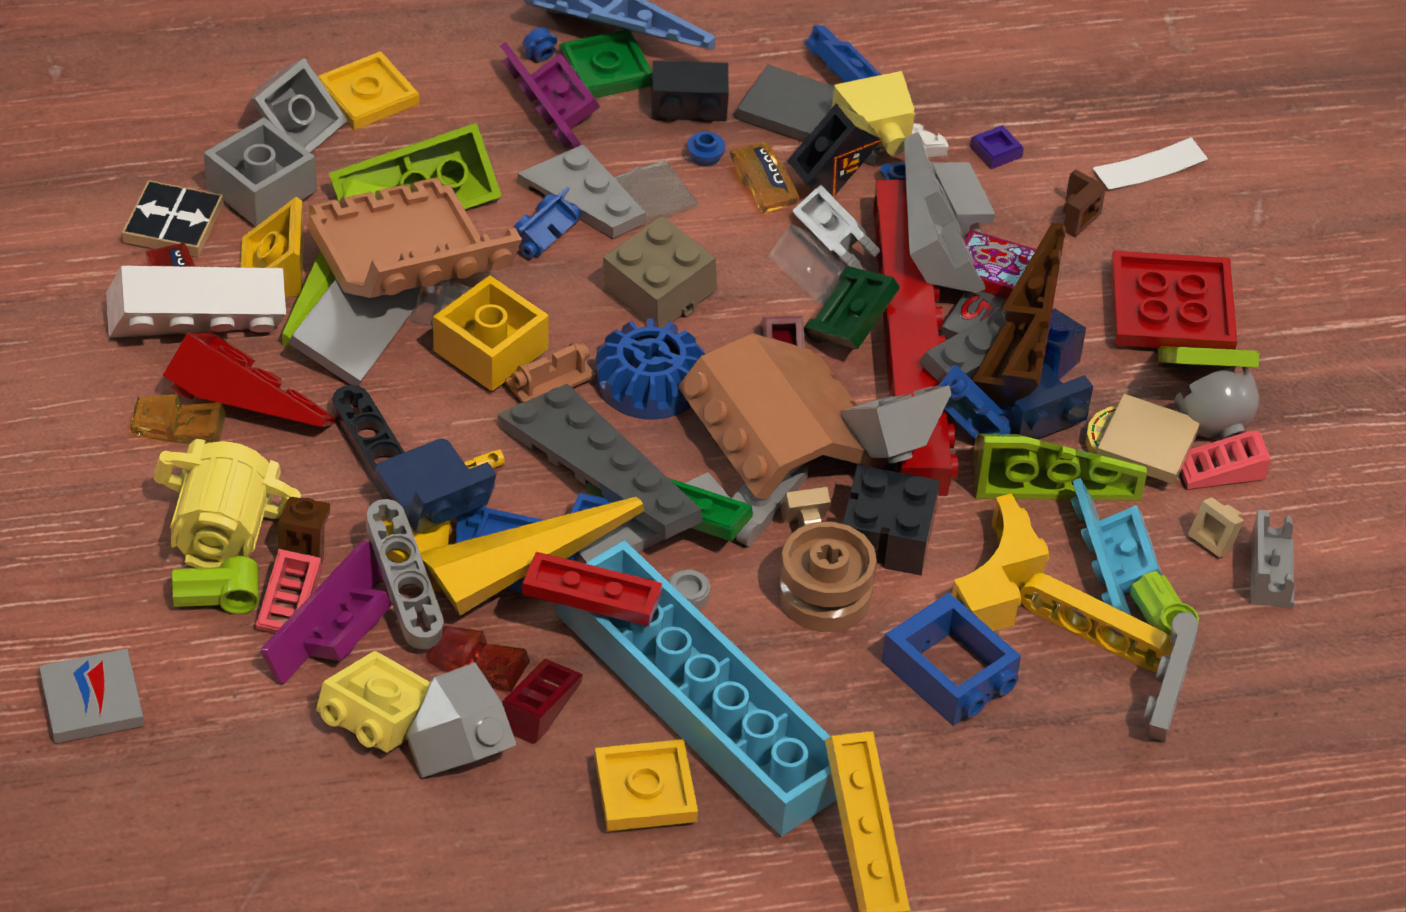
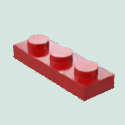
M536 551L522 583V595L650 626L662 595V583Z

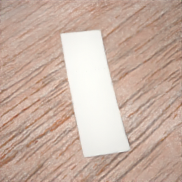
M1191 137L1149 154L1092 168L1108 189H1114L1172 174L1205 161L1208 158Z

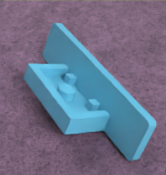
M1081 478L1072 481L1077 496L1072 497L1071 502L1079 520H1085L1087 525L1086 528L1081 529V533L1090 553L1094 551L1096 553L1097 559L1091 561L1095 575L1101 585L1106 583L1108 591L1102 593L1103 601L1131 615L1124 594L1130 592L1132 584L1137 582L1143 574L1157 571L1158 574L1162 575L1142 513L1138 506L1135 505L1100 520L1090 493Z

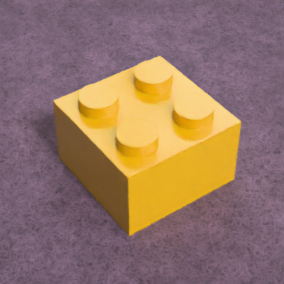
M491 275L433 316V351L490 391H494L505 382V379L512 377V373L516 372L518 366H525L548 350L549 315Z

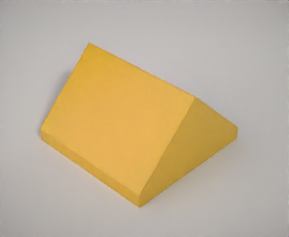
M295 197L242 237L240 268H283L285 297H299L302 291L304 228L302 200Z

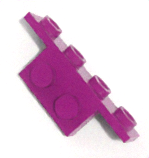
M506 42L501 44L500 47L507 56L502 63L514 79L522 76L524 80L518 85L531 102L537 98L541 103L535 108L548 126L554 121L558 126L552 131L566 149L570 145L574 148L580 146L581 143L573 134L571 128L600 108V105L561 53L530 75Z
M361 541L261 648V655L277 684L283 685L309 656L341 661L353 651L354 646L360 639L377 625L381 616L392 606L386 591L372 589L383 576L371 542Z

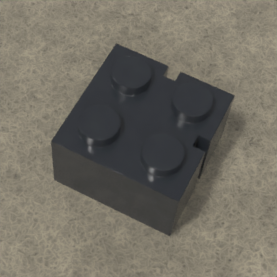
M857 465L843 524L853 527L867 537L875 549L876 560L878 557L880 534H888L884 569L922 576L936 514L940 480Z

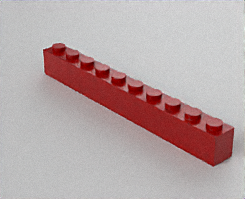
M876 180L873 215L876 246L881 251L877 255L878 272L882 275L894 277L900 286V289L882 314L889 396L895 397L903 394L914 396L913 391L935 387L940 384L919 363L926 351L946 341L945 335H938V331L942 330L943 323L942 307L935 306V302H939L940 286L928 284L910 256L906 180ZM944 410L926 446L911 450L912 458L895 463L896 472L940 480L938 496H948L950 479H957L958 456L957 454L950 453V449H954L955 426L954 424H947V418L951 417Z

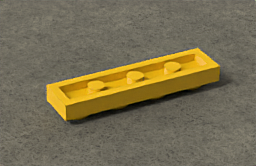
M870 731L831 736L825 740L859 912H909L910 908L874 733Z

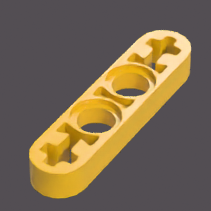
M1043 573L1031 575L1020 590L1022 604L1033 614L1146 670L1157 673L1162 655L1171 657L1174 646L1171 644L1168 634ZM1072 608H1075V609H1077L1078 611H1080L1081 613H1083V615H1084L1087 619L1082 618V617H1080L1079 615H1077V614L1072 610ZM1110 627L1119 630L1125 638L1114 633Z

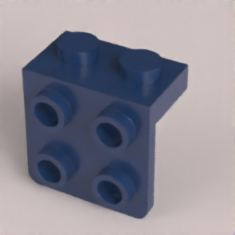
M1043 363L1039 386L1029 396L1015 401L1014 407L997 406L1007 415L1006 418L1009 420V427L1011 428L1010 434L1037 439L1087 420L1093 385L1085 375L1062 383L1053 370Z
M437 439L379 462L375 471L377 478L392 500L399 503L404 509L408 522L415 533L487 505L497 475L488 462L468 469L451 443L446 439Z

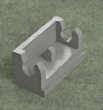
M969 162L933 163L937 172L935 178L938 179L947 195L963 233L964 240L970 231L971 225L993 222L995 212ZM978 228L971 229V230H974V231H977V232H981V233H982L981 229H978Z
M1257 510L1250 538V604L1293 608L1294 548L1293 539H1291L1293 520L1290 516L1285 517L1283 520L1284 525L1281 528L1275 529L1269 527V511Z

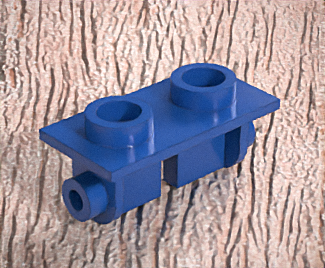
M568 187L562 190L556 197L549 193L535 208L537 213L533 217L525 214L512 227L516 228L522 239L520 250L526 258L539 257L557 240V237L548 228L560 238L579 222L580 208L574 203L569 204L564 199L570 190Z
M954 364L938 385L950 386L952 393L944 411L974 440H976V434H1010L1011 428L1009 427V420L1006 418L1007 415Z

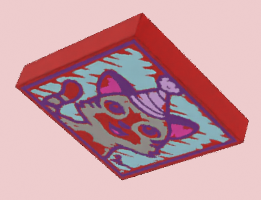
M971 229L964 240L967 251H970L975 261L973 266L985 285L986 289L982 290V292L1008 299L1036 249Z

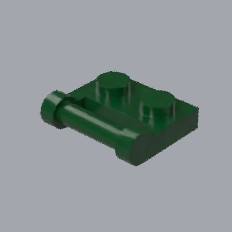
M846 266L839 275V284L814 319L810 318L805 324L804 334L817 343H822L824 340L858 350L900 289V286L894 277Z

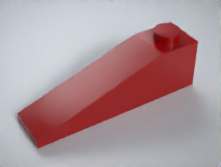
M212 332L187 333L163 374L165 378L173 382L171 388L175 392L191 400L195 396L320 427L332 426L337 419L302 393L290 388L286 392L280 388L282 385L280 377L258 367L252 368L255 362L252 357Z

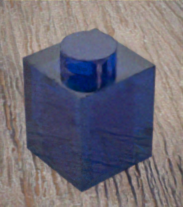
M1054 308L1052 309L1043 363L1047 364L1058 378L1061 379L1081 360L1086 327Z

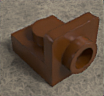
M1074 170L1069 175L1066 202L1063 207L1065 233L1074 238L1101 214L1106 185L1078 170Z
M290 497L278 521V550L282 549L319 557L321 562H323L324 529L330 514V504L310 498Z

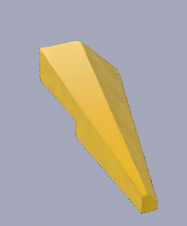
M632 497L420 552L425 569L438 589H442L459 616L526 576L536 551L567 559L642 513L644 506L639 498Z

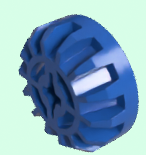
M652 318L647 319L642 328H638L633 321L628 322L622 326V331L616 329L610 332L605 337L604 344L598 347L595 377L598 392L608 405L631 417L654 420L676 416L691 408L677 386L698 359L705 355V352L701 346L696 344V338L691 333L684 330L678 334V326L668 321L664 329L655 327ZM669 348L678 351L680 355L671 353Z

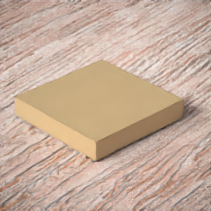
M1123 394L1097 448L1096 454L1145 466L1148 476L1175 484L1198 434L1200 424L1186 414Z

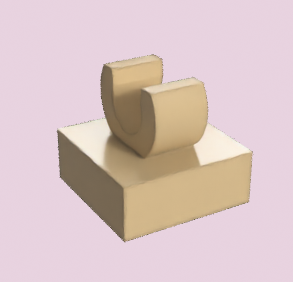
M821 487L786 492L780 507L783 523L798 522V528L814 522H821V518L825 517L831 503L828 488Z
M1208 498L1202 501L1187 535L1221 558L1229 554L1244 522L1241 518L1243 514L1230 504L1224 506L1214 498Z

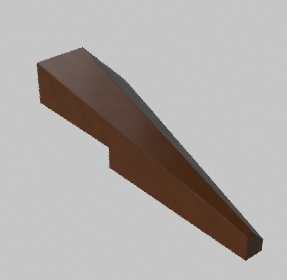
M1051 223L1001 309L1006 323L972 380L996 405L1014 407L1015 401L1029 396L1039 386L1066 232L1064 224Z

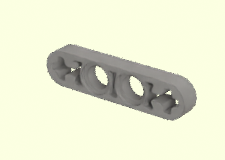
M381 499L373 502L366 513V531L403 636L407 643L415 648H432L442 638L443 616L406 513L396 501ZM386 516L387 520L392 522V535L387 536V529L384 522L379 520L380 517ZM393 549H402L408 552L410 558L403 563H395L390 561L386 554ZM405 584H415L422 589L423 593L419 597L409 599L402 596L398 590ZM421 610L425 626L430 627L428 632H423L421 627H416L417 612Z

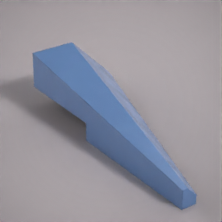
M523 0V2L545 12L711 51L715 49L716 37L647 0Z

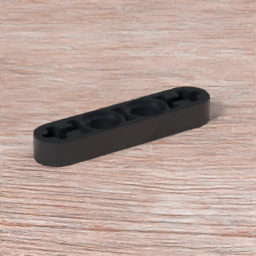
M357 385L343 386L333 394V415L337 418L338 425L382 498L392 500L375 474L377 464L374 460L380 456L394 457L404 453V450L369 393ZM351 405L358 407V415L355 416ZM365 428H373L379 432L376 436L370 438L357 434Z

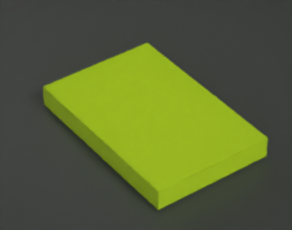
M1161 346V348H1158V362L1259 367V353L1253 350Z

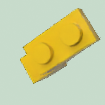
M1011 493L996 497L991 526L998 540L999 547L996 552L979 569L964 577L955 579L952 595L993 631L1015 625L1017 608L1021 605V595L1018 588L1023 587L1031 575L1035 573L1044 574L1045 565L1049 561V551L1045 541L1037 537L1031 527L1027 511L1019 507Z

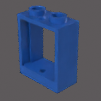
M949 592L885 634L882 662L952 726L967 716L970 718L976 716L981 712L986 703L998 695L1004 696L1011 692L1019 680L1018 671L1021 655ZM950 634H953L988 665V667L959 686L921 654Z

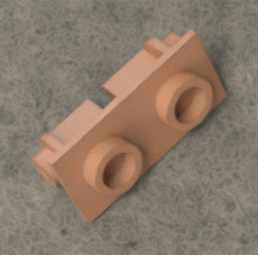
M572 342L568 347L552 353V359L550 360L543 357L525 366H518L516 372L512 373V377L505 379V383L523 403L565 384L572 388L595 378L596 374L585 362V359L590 357L586 344Z

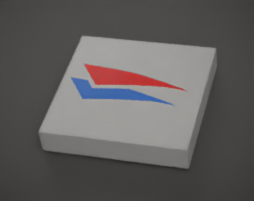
M128 649L39 665L55 743L144 726L142 708Z

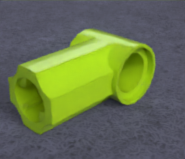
M235 556L224 560L220 567L173 569L172 590L174 607L221 605L225 611L232 614H246L255 610L259 603L258 564L251 558Z
M1157 571L1143 574L1137 582L1132 584L1130 594L1149 625L1170 636L1172 620L1179 613H1191L1199 622L1198 613L1193 607L1181 602L1165 575H1160Z

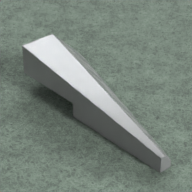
M916 132L904 139L910 256L928 284L978 293L986 289L985 285L973 266L975 261L970 251H967L962 236L963 233L947 195L938 179L935 178L937 172L933 163L929 161L925 143L919 132Z

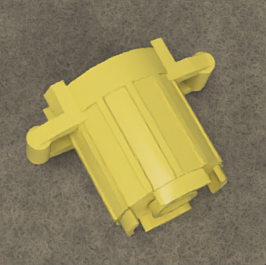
M195 439L190 443L187 453L163 451L159 455L153 478L157 483L180 493L170 525L171 547L177 546L186 556L184 561L186 564L195 568L220 567L223 561L230 557L244 556L249 558L251 552H254L263 517L280 519L290 497H301L297 489L279 481L281 474L279 463L270 460L269 463L257 451L242 444L226 441L204 444L205 440ZM174 466L182 468L180 476L172 474ZM273 495L282 497L280 505L271 503Z

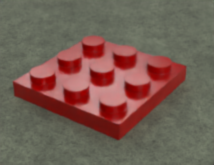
M1113 250L1111 275L1116 346L1148 348L1169 346L1236 350L1238 341L1230 258Z

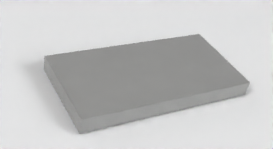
M335 279L294 332L289 344L350 385L359 386L432 286H419L403 290L395 295L385 294L367 298L344 293L337 279Z

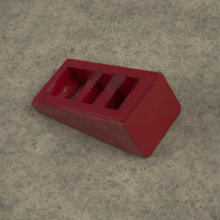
M544 659L502 701L513 736L532 744L537 743L581 684L583 674ZM544 679H545V680H548V681H550V682H552V683H555V684H557V685H560V686L557 687V686H555V685H552V684H550V683H547V682L544 681Z

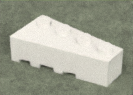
M121 266L106 292L109 338L214 331L225 332L250 329L253 332H267L277 327L286 316L283 268Z

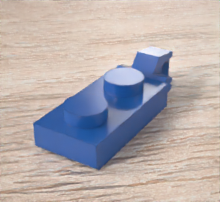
M825 25L813 26V30L805 44L813 55L820 56L827 63L826 67L829 71L838 75L844 82L881 75L848 41H840Z

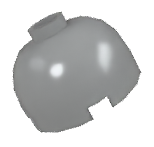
M1242 367L1243 374L1237 375L1233 368L1211 373L1191 383L1189 387L1192 393L1184 399L1181 392L1176 395L1174 402L1178 411L1188 415L1200 424L1197 435L1208 439L1220 437L1225 439L1246 432L1244 427L1254 420L1260 403L1258 387L1248 367Z

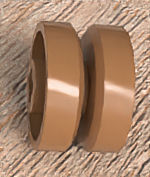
M832 521L814 522L798 528L787 538L781 555L778 595L780 606L787 616L802 627L819 632L842 631L859 623L867 615L872 601L873 580L877 564L873 545L864 534L853 527Z

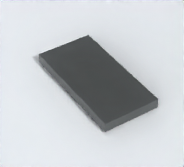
M767 64L737 108L736 119L805 141L831 110L834 86ZM884 146L875 148L864 162L876 166L886 150Z

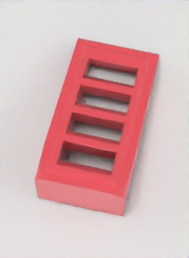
M1259 430L1250 431L1190 449L1180 473L1187 489L1266 479L1270 464V455ZM1216 461H1217L1219 467H1215V468H1214V465H1213L1212 462H1216ZM1201 463L1203 471L1198 473L1195 464Z
M282 549L278 550L257 619L256 629L276 633L284 622L270 620L271 614L291 617L318 587L322 573L321 558ZM286 574L304 577L305 581L300 582L286 579L285 577ZM281 587L299 590L301 595L285 593L280 590ZM279 600L298 605L296 609L277 606L275 603Z

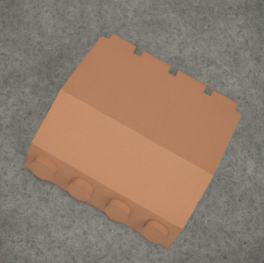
M438 178L413 182L410 184V189L408 185L404 184L377 190L375 196L372 192L341 198L340 204L337 200L312 204L308 207L309 219L306 226L343 292L367 298L385 294L395 295L403 290L419 286L430 287L438 282L453 278L463 279L487 270L504 269L512 265L522 241L515 227L509 228L505 237L490 240L487 234H483L480 237L450 185L443 186Z
M752 333L701 356L677 386L755 498L767 500L791 469L822 455L878 469H883L885 465L890 464L887 457L871 458L844 421L841 410L856 406L857 404L842 383L836 380V375L821 356L815 355L811 349Z

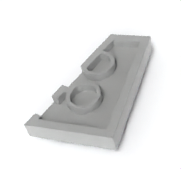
M583 144L518 173V185L527 190L533 187L544 193L545 197L549 193L556 197L562 190L568 187L570 190L564 199L569 204L574 203L579 207L581 211L579 219L611 238L646 224V212Z

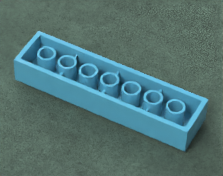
M624 540L585 563L661 582L662 595L650 626L557 603L556 615L684 739L781 837L837 800L825 740L831 736L634 548Z

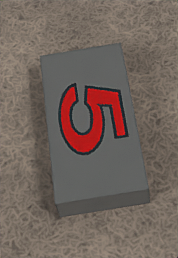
M965 291L943 324L941 335H945V339H950L999 312L1007 299L982 291L978 293Z

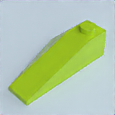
M477 123L329 173L339 204L341 198L345 197L352 179L387 188L406 184L410 189V184L413 182L438 178L443 186L450 185L464 209L502 197Z
M976 434L972 459L976 499H996V497L1011 493L1014 499L1071 500L1072 497L1077 496L1072 481L1081 478L1093 500L1141 501L1147 476L1145 466L1018 434Z

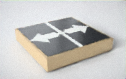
M148 180L122 232L123 243L168 252L178 248L183 255L199 257L224 205L223 195Z

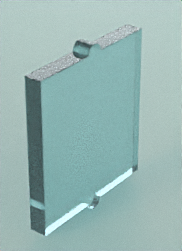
M666 160L643 168L635 167L634 171L614 177L646 212V224L655 221L660 216L671 219L674 214L697 207V201Z

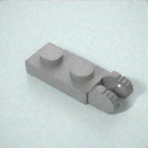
M821 184L793 210V213L837 259L841 258L850 267L863 269L860 261L847 251L857 241L861 243L862 248L868 254H872L874 257L881 252L865 234L866 231Z

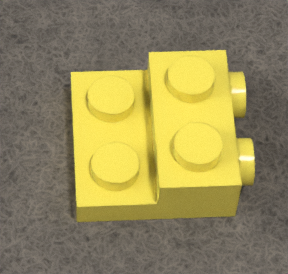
M373 651L323 681L316 711L321 714L322 719L328 725L346 728L356 734L359 742L365 747H375L388 753L407 740L406 733L412 720L416 718L430 682L379 652Z

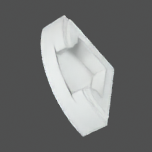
M914 123L912 134L919 132L925 143L928 157L948 155L949 146L942 135L938 133V136L929 131L923 130V125Z

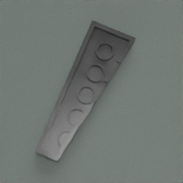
M568 384L553 388L549 392L498 413L499 427L530 449L538 447L547 453L548 461L557 467L565 465L574 471L575 479L584 485L588 483L594 484L602 490L603 497L611 503L632 497L639 498L643 503L644 511L634 518L665 539L702 523L701 508Z

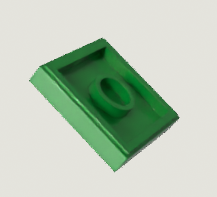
M622 30L559 44V54L563 55L594 98L652 86V70L631 31Z

